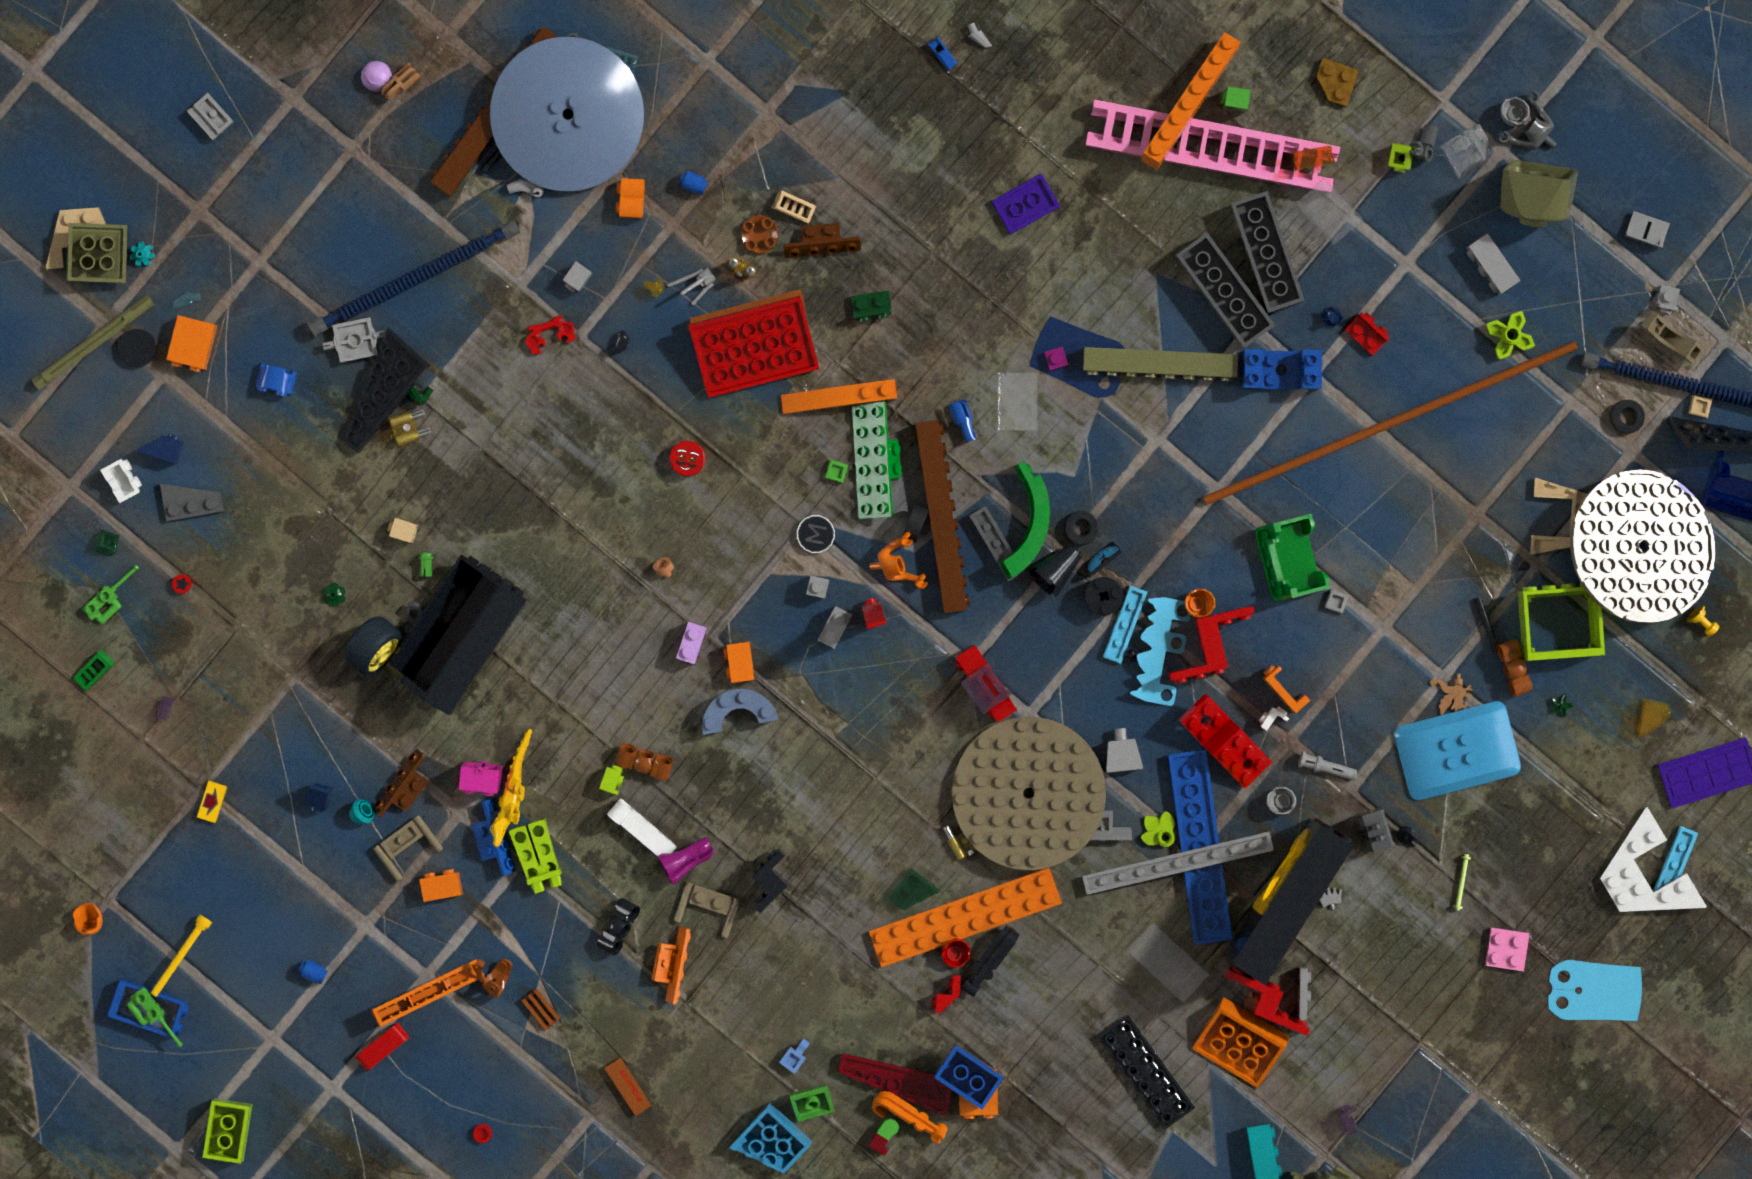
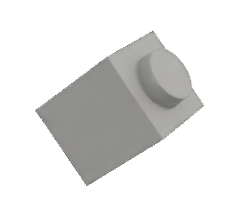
M575 262L563 279L566 282L565 287L572 292H575V290L580 292L593 273L578 262Z
M810 575L806 594L825 598L829 580Z

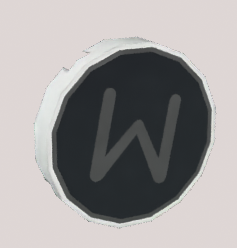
M811 515L805 518L797 529L799 544L811 553H821L827 550L835 538V530L832 523L820 515Z

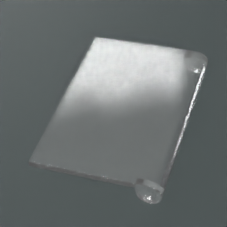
M1324 178L1295 203L1334 245L1363 220Z
M998 373V431L1037 430V373Z

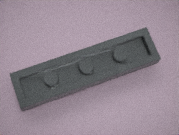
M984 506L969 516L1002 570L999 562L1010 556L1013 551L989 510ZM1023 570V571H1022L1021 573H1019L1018 575L1014 576V577L1011 578V579H1007V580L1010 581V580L1014 579L1015 577L1019 576L1020 574L1024 573L1025 571Z

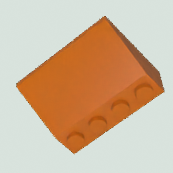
M1223 997L1192 1049L1258 1088L1285 1050L1290 1036Z

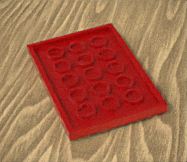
M800 295L689 324L708 398L820 369Z

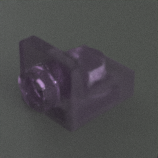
M1345 1105L1339 1109L1340 1113L1337 1116L1348 1135L1352 1136L1357 1133L1355 1130L1357 1124L1353 1117H1348V1115L1357 1111V1108L1354 1105Z

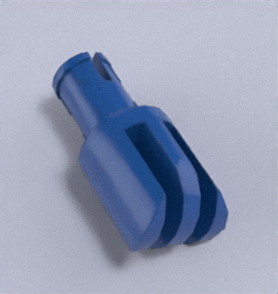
M963 399L949 404L954 423L960 427L965 442L977 439L971 422L973 417L967 401Z

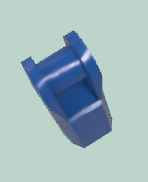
M936 36L934 41L927 44L946 70L949 71L958 62L938 36ZM941 45L943 50L937 53L935 49Z

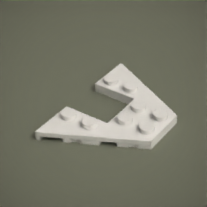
M1648 807L1642 812L1600 880L1619 912L1706 908V904L1687 873L1653 892L1634 861L1635 858L1667 840Z

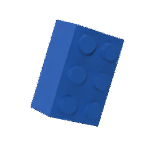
M956 1043L934 1074L935 1079L982 1110L1004 1079L1002 1074Z

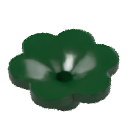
M332 583L329 587L323 589V600L325 603H330L332 607H337L339 603L345 602L346 597L344 594L346 590L342 586L339 587L337 583Z

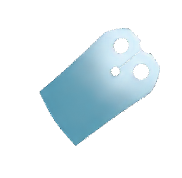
M1566 960L1551 969L1549 982L1552 985V992L1548 995L1549 1009L1561 1019L1638 1021L1642 998L1641 967ZM1563 970L1570 974L1569 981L1565 983L1560 982L1558 979L1559 972ZM1577 987L1582 988L1581 994L1575 992ZM1559 997L1567 998L1568 1006L1566 1008L1560 1009L1557 1007L1556 1001Z

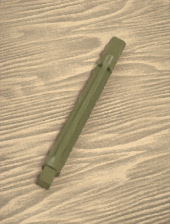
M145 295L31 379L38 390L42 389L153 307L155 304L152 299Z

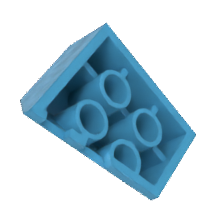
M770 1102L729 1148L741 1152L749 1158H754L779 1172L785 1173L810 1147L812 1140Z

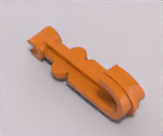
M889 1091L879 1092L875 1096L872 1110L881 1118H884L888 1109L905 1122L914 1124V1128L917 1131L921 1132L924 1130L929 1133L934 1143L939 1144L941 1139L944 1140L948 1130L946 1125L941 1123L935 1125L928 1120L929 1118L926 1113H918L916 1108Z

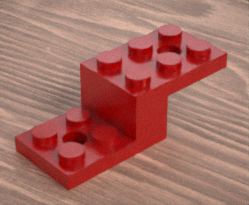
M1206 693L1178 719L1244 789L1272 763L1245 732ZM1204 716H1208L1207 721L1201 723V719ZM1250 759L1249 764L1243 766L1244 761Z
M1234 966L1232 969H1226L1224 975L1228 979L1258 990L1256 1000L1251 1009L1253 1014L1308 1036L1310 1028L1305 1020H1301L1298 1017H1295L1293 1020L1289 1018L1288 1013L1277 1009L1283 995L1278 984L1268 981L1264 985L1255 978L1244 975V971Z

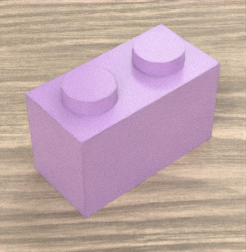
M688 622L676 657L677 659L692 664L696 663L707 627Z

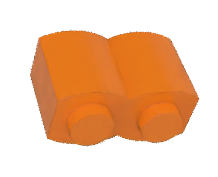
M621 178V183L617 182V194H620V202H616V213H619L620 218L643 219L644 179Z

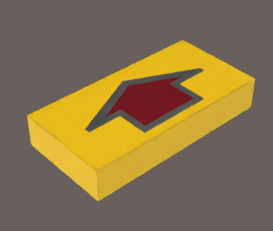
M208 781L197 818L216 823L228 786Z

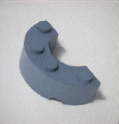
M732 689L720 694L710 703L703 717L702 732L703 735L722 731L725 716L737 708L751 711L757 717L759 723L774 721L779 718L773 704L762 694L751 689Z

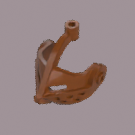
M504 958L499 960L492 972L485 978L482 972L485 962L478 959L475 963L477 966L476 973L483 988L488 992L489 997L499 999L509 978L512 963Z

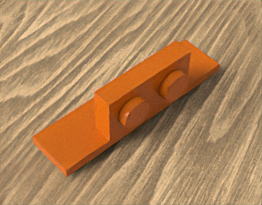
M679 926L676 945L658 942L651 979L657 982L668 983L665 1001L676 1005L680 997L679 987L684 976L683 966L687 959V944L691 938L690 929Z

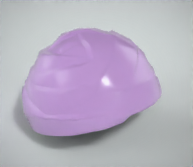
M370 62L361 71V81L370 91L380 92L384 85L392 79L390 68L383 62Z

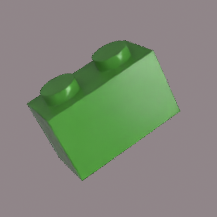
M1227 87L1220 96L1219 104L1223 105L1222 110L1245 113L1248 110L1251 90Z

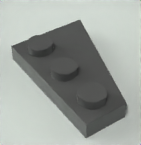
M160 484L166 521L224 511L221 492Z

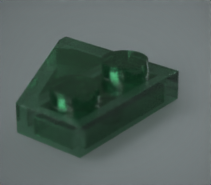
M911 868L888 899L902 910H906L938 894L941 890Z

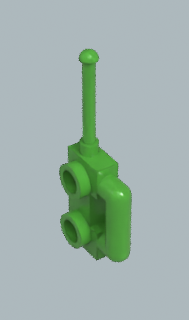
M134 565V568L114 586H104L101 592L98 591V595L82 608L91 620L96 619L100 624H103L121 608V604L117 601L118 596L114 591L139 567ZM107 602L112 605L103 614L99 611Z
M143 987L131 996L132 1000L127 1003V1007L138 1022L145 1026L149 1022L153 1024L158 1020L178 1047H181L182 1043L162 1017L165 1015L164 1010L159 1007V1003L155 1002L147 989ZM141 1004L147 1015L144 1016L136 1005Z

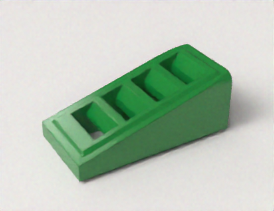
M100 650L73 679L87 691L115 662L103 650ZM93 663L101 670L100 672L92 665ZM87 669H89V670L95 675V677H93V676L87 671ZM82 674L90 680L89 683L81 676Z

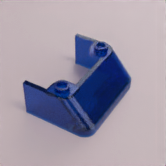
M1719 451L1710 469L1702 504L1709 509L1752 521V481L1729 475L1731 467L1728 463L1723 462L1724 451Z

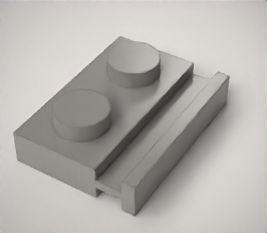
M209 93L205 94L187 111L212 140H215L218 135L234 123Z

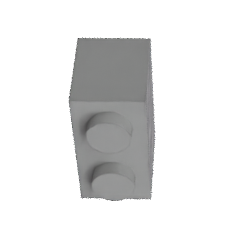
M835 606L818 640L835 649L852 614Z

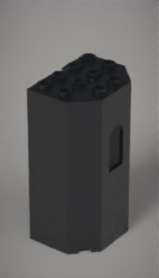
M461 554L384 670L407 686L410 691L424 702L447 715H452L529 599L523 595V590L514 586L508 579L502 578V576L484 563H479L471 555L467 558Z

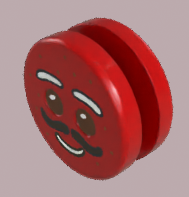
M693 441L679 442L671 450V467L682 476H694L705 465V453L701 446Z

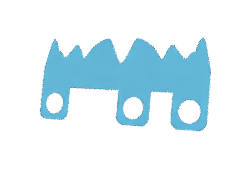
M1166 597L1150 598L1147 600L1153 604L1156 611L1149 615L1148 618L1154 624L1146 628L1140 638L1150 645L1152 649L1137 655L1139 666L1145 673L1137 676L1142 686L1136 691L1130 692V694L1146 702L1172 706L1175 702L1176 688L1160 684L1166 651L1182 654L1185 649L1186 636L1170 632L1171 621L1174 619L1187 622L1190 620L1191 615L1187 614L1185 617H1180L1177 614V608L1180 605H1184V601ZM1174 637H1179L1182 640L1181 648L1173 649L1171 647V640ZM1164 689L1171 690V700H1162L1161 692Z

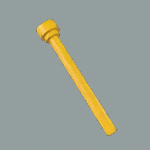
M199 914L195 920L196 927L152 989L151 994L153 996H158L202 930L205 931L206 928L210 927L211 921Z

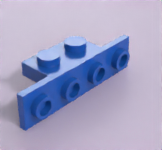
M496 798L482 801L486 820L472 824L481 861L497 857L501 876L516 872L506 835H504L499 847L493 845L494 836L490 832V827L499 813Z

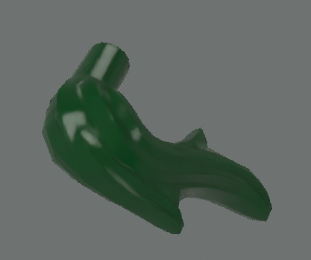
M415 385L406 396L414 404L423 405L434 390L427 386L424 392L420 393Z

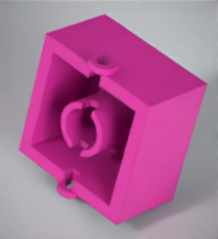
M465 761L461 766L459 790H463V793L475 794V791L482 792V795L494 796V793L497 794L501 788L503 765L487 764L486 761L481 763Z

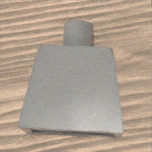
M1126 728L1114 729L1115 740L1107 741L1106 772L1143 769L1135 738L1127 739Z

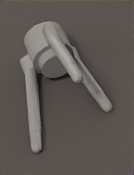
M701 268L695 273L667 284V287L696 277V282L680 292L681 295H684L699 284L704 287L691 302V305H695L707 290L714 286L712 282L716 279L708 268L705 270Z

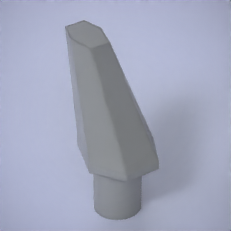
M975 23L968 25L971 33L968 36L984 48L992 47L983 32L977 30Z

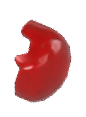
M950 939L942 947V960L949 967H961L970 959L971 948L964 940Z

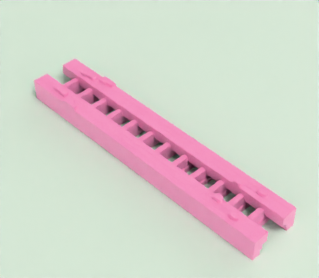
M1094 100L1091 116L1105 118L1106 124L1104 134L1088 132L1085 147L1142 158L1143 152L1149 145L1152 128L1159 129L1169 114ZM1192 118L1182 133L1179 149L1172 148L1163 162L1330 194L1333 188V179L1317 175L1321 170V160L1337 162L1340 147ZM1114 120L1125 122L1122 138L1111 136ZM1133 124L1144 126L1141 142L1130 140ZM1188 134L1202 137L1199 153L1186 151ZM1207 138L1221 141L1218 157L1204 154ZM1226 142L1239 144L1237 160L1223 158ZM1245 145L1258 148L1255 164L1242 161ZM1264 149L1277 151L1274 167L1261 165ZM1283 153L1296 155L1293 171L1280 169ZM1302 156L1315 159L1312 175L1299 172Z

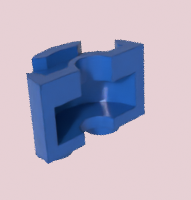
M260 363L255 386H257L259 391L268 393V389L276 390V395L286 397L287 393H293L297 372Z

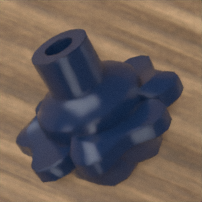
M1333 306L1325 307L1324 312L1321 314L1324 322L1328 326L1333 327L1341 325V320L1344 318L1341 315V311Z

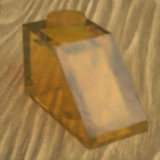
M1644 699L1636 736L1644 737L1663 725L1666 719L1670 718L1671 708H1669V704Z

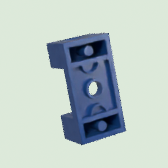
M1245 349L1242 351V389L1320 390L1322 389V350L1264 351V349ZM1278 365L1286 367L1285 375L1280 376L1276 373Z

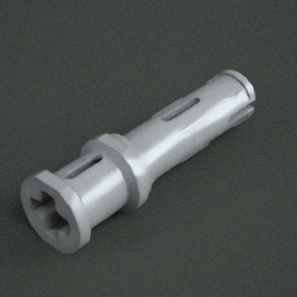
M1302 751L1299 758L1298 768L1305 767L1312 769L1316 773L1322 771L1355 780L1357 775L1356 769L1323 760L1319 755L1315 757ZM1332 768H1336V769H1339V770H1342V771H1341V772H1340V771H1336V770H1333Z

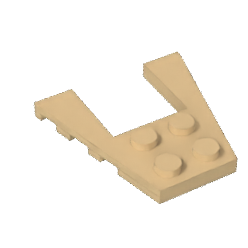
M1535 478L1533 497L1572 499L1571 535L1574 516L1587 494ZM1531 535L1530 555L1570 547V537Z

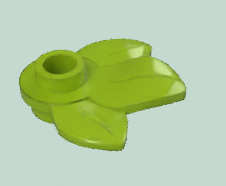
M1165 811L1160 819L1154 816H1145L1144 825L1147 832L1141 836V839L1151 846L1157 844L1162 847L1171 846L1175 841V834L1173 832L1175 821L1172 815ZM1163 834L1169 835V839L1167 841L1162 840Z

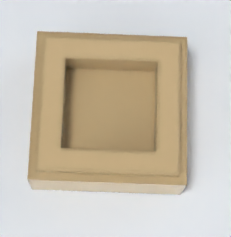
M1692 395L1688 414L1708 418L1712 399Z

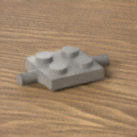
M370 317L332 325L334 341L323 342L322 344L326 346L323 347L324 351L336 349L340 363L377 356V339L385 338L386 330L375 332Z

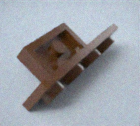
M839 223L801 226L802 242L783 245L785 258L861 250L860 237H840Z
M416 749L409 755L406 764L398 770L395 779L387 785L384 794L374 803V813L381 818L391 803L407 812L429 782L425 777L416 772V769L425 758V755L419 749Z

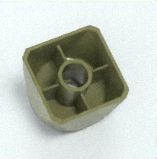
M1512 160L1503 169L1500 209L1507 215L1519 218L1520 224L1532 227H1546L1548 222L1565 221L1570 215L1578 170Z

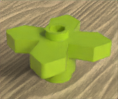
M1522 311L1511 314L1507 326L1498 320L1486 324L1488 334L1500 338L1494 349L1499 360L1510 356L1513 346L1523 351L1535 346L1532 336L1521 332L1526 322ZM1508 332H1511L1513 334L1512 339L1508 338Z

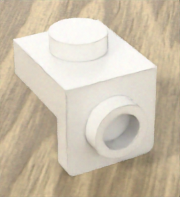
M1279 706L1277 709L1272 707L1268 713H1263L1259 719L1261 722L1259 726L1267 731L1277 716L1288 721L1287 712Z

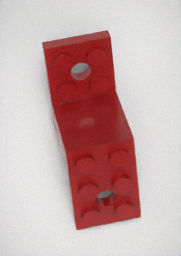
M1253 606L1194 619L1205 664L1169 672V680L1178 684L1186 682V678L1193 676V679L1206 677L1205 673L1211 672L1213 675L1224 673V669L1228 668L1218 622L1220 625L1232 623L1234 618H1238V621L1250 619L1251 614H1255Z

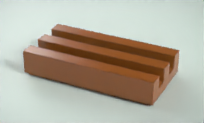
M537 988L521 1000L544 1030H547L560 1019V1016ZM535 994L539 997V999L543 1002L546 1008L554 1016L553 1020L549 1017V1015L533 997ZM530 999L549 1022L548 1024L543 1021L527 1000Z

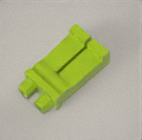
M546 818L528 824V827L525 824L510 829L509 834L526 875L527 884L531 885L534 893L545 891L542 881L549 879L552 888L561 886L560 875L562 871L559 868ZM529 831H530V834H531V837H532V840H533V843H534V846H535V849H536V852H537V855H538L539 860L537 859V856H536V853H535V850H534V847H533V844H532V841H531V838H530V835H529Z

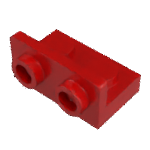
M1361 312L1345 328V331L1373 356L1390 339L1387 336L1389 333L1382 326L1378 328L1373 323L1375 320L1367 312L1365 314Z

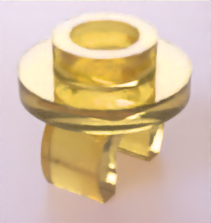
M657 278L654 283L645 280L643 288L651 290L653 297H658L663 293L665 286L662 279Z

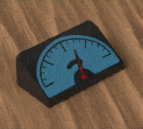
M1110 542L1087 560L1083 566L1093 576L1119 556L1122 551L1114 542Z

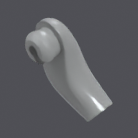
M525 178L506 185L510 194L524 191L535 198H539L544 193L542 187L529 182Z

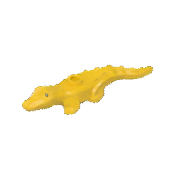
M528 729L524 733L521 744L517 748V753L513 757V763L510 765V772L507 775L508 779L505 783L503 796L499 798L501 810L490 827V832L494 836L493 845L495 847L501 845L511 822L518 824L519 806L520 801L524 799L525 787L521 785L522 762L530 741L532 729Z

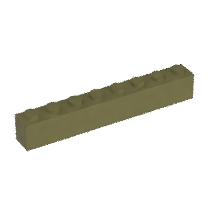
M1084 347L1083 371H1087V375H1098V372H1106V376H1117L1118 373H1125V377H1137V374H1144L1145 378H1156V375H1164L1163 378L1175 379V375L1183 376L1185 380H1194V376L1202 377V380L1213 381V377L1221 378V381L1232 382L1233 378H1237L1238 354Z

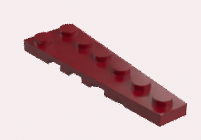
M842 1053L839 1073L867 1083L875 1088L889 1091L898 1097L941 1115H947L952 1089L935 1079L934 1073Z

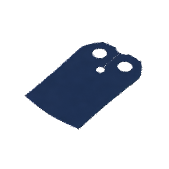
M1050 316L1036 342L1030 366L1066 382L1091 396L1107 397L1114 395L1121 383L1119 381L1121 373H1118L1117 376H1106V372H1098V375H1087V371H1083L1084 347L1125 348L1116 340L1095 334ZM1063 347L1068 365L1050 371L1044 352ZM1102 377H1108L1111 380V386L1108 389H1102L1099 386V380Z

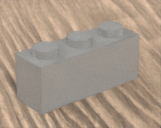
M1488 233L1467 247L1468 252L1466 253L1472 262L1476 261L1479 266L1477 268L1482 277L1488 278L1490 281L1488 285L1494 293L1497 292L1500 295L1521 281Z

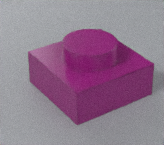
M1063 347L1044 352L1050 371L1068 365Z

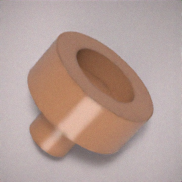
M667 557L657 560L653 565L656 574L665 578L671 576V571L674 568L671 560Z

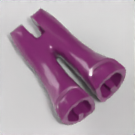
M705 837L682 850L670 854L662 853L657 858L669 882L674 886L692 868L709 860L714 851L708 838Z

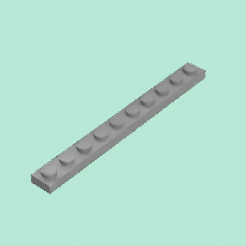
M1270 831L1095 872L1083 875L1082 877L1088 895L1273 851L1274 847Z

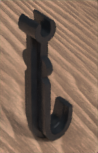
M1006 925L980 958L981 962L977 961L973 964L974 974L971 978H967L961 987L962 990L972 997L978 992L981 987L979 985L984 979H992L994 975L993 970L998 968L1018 940L1019 933L1013 927L1011 928Z

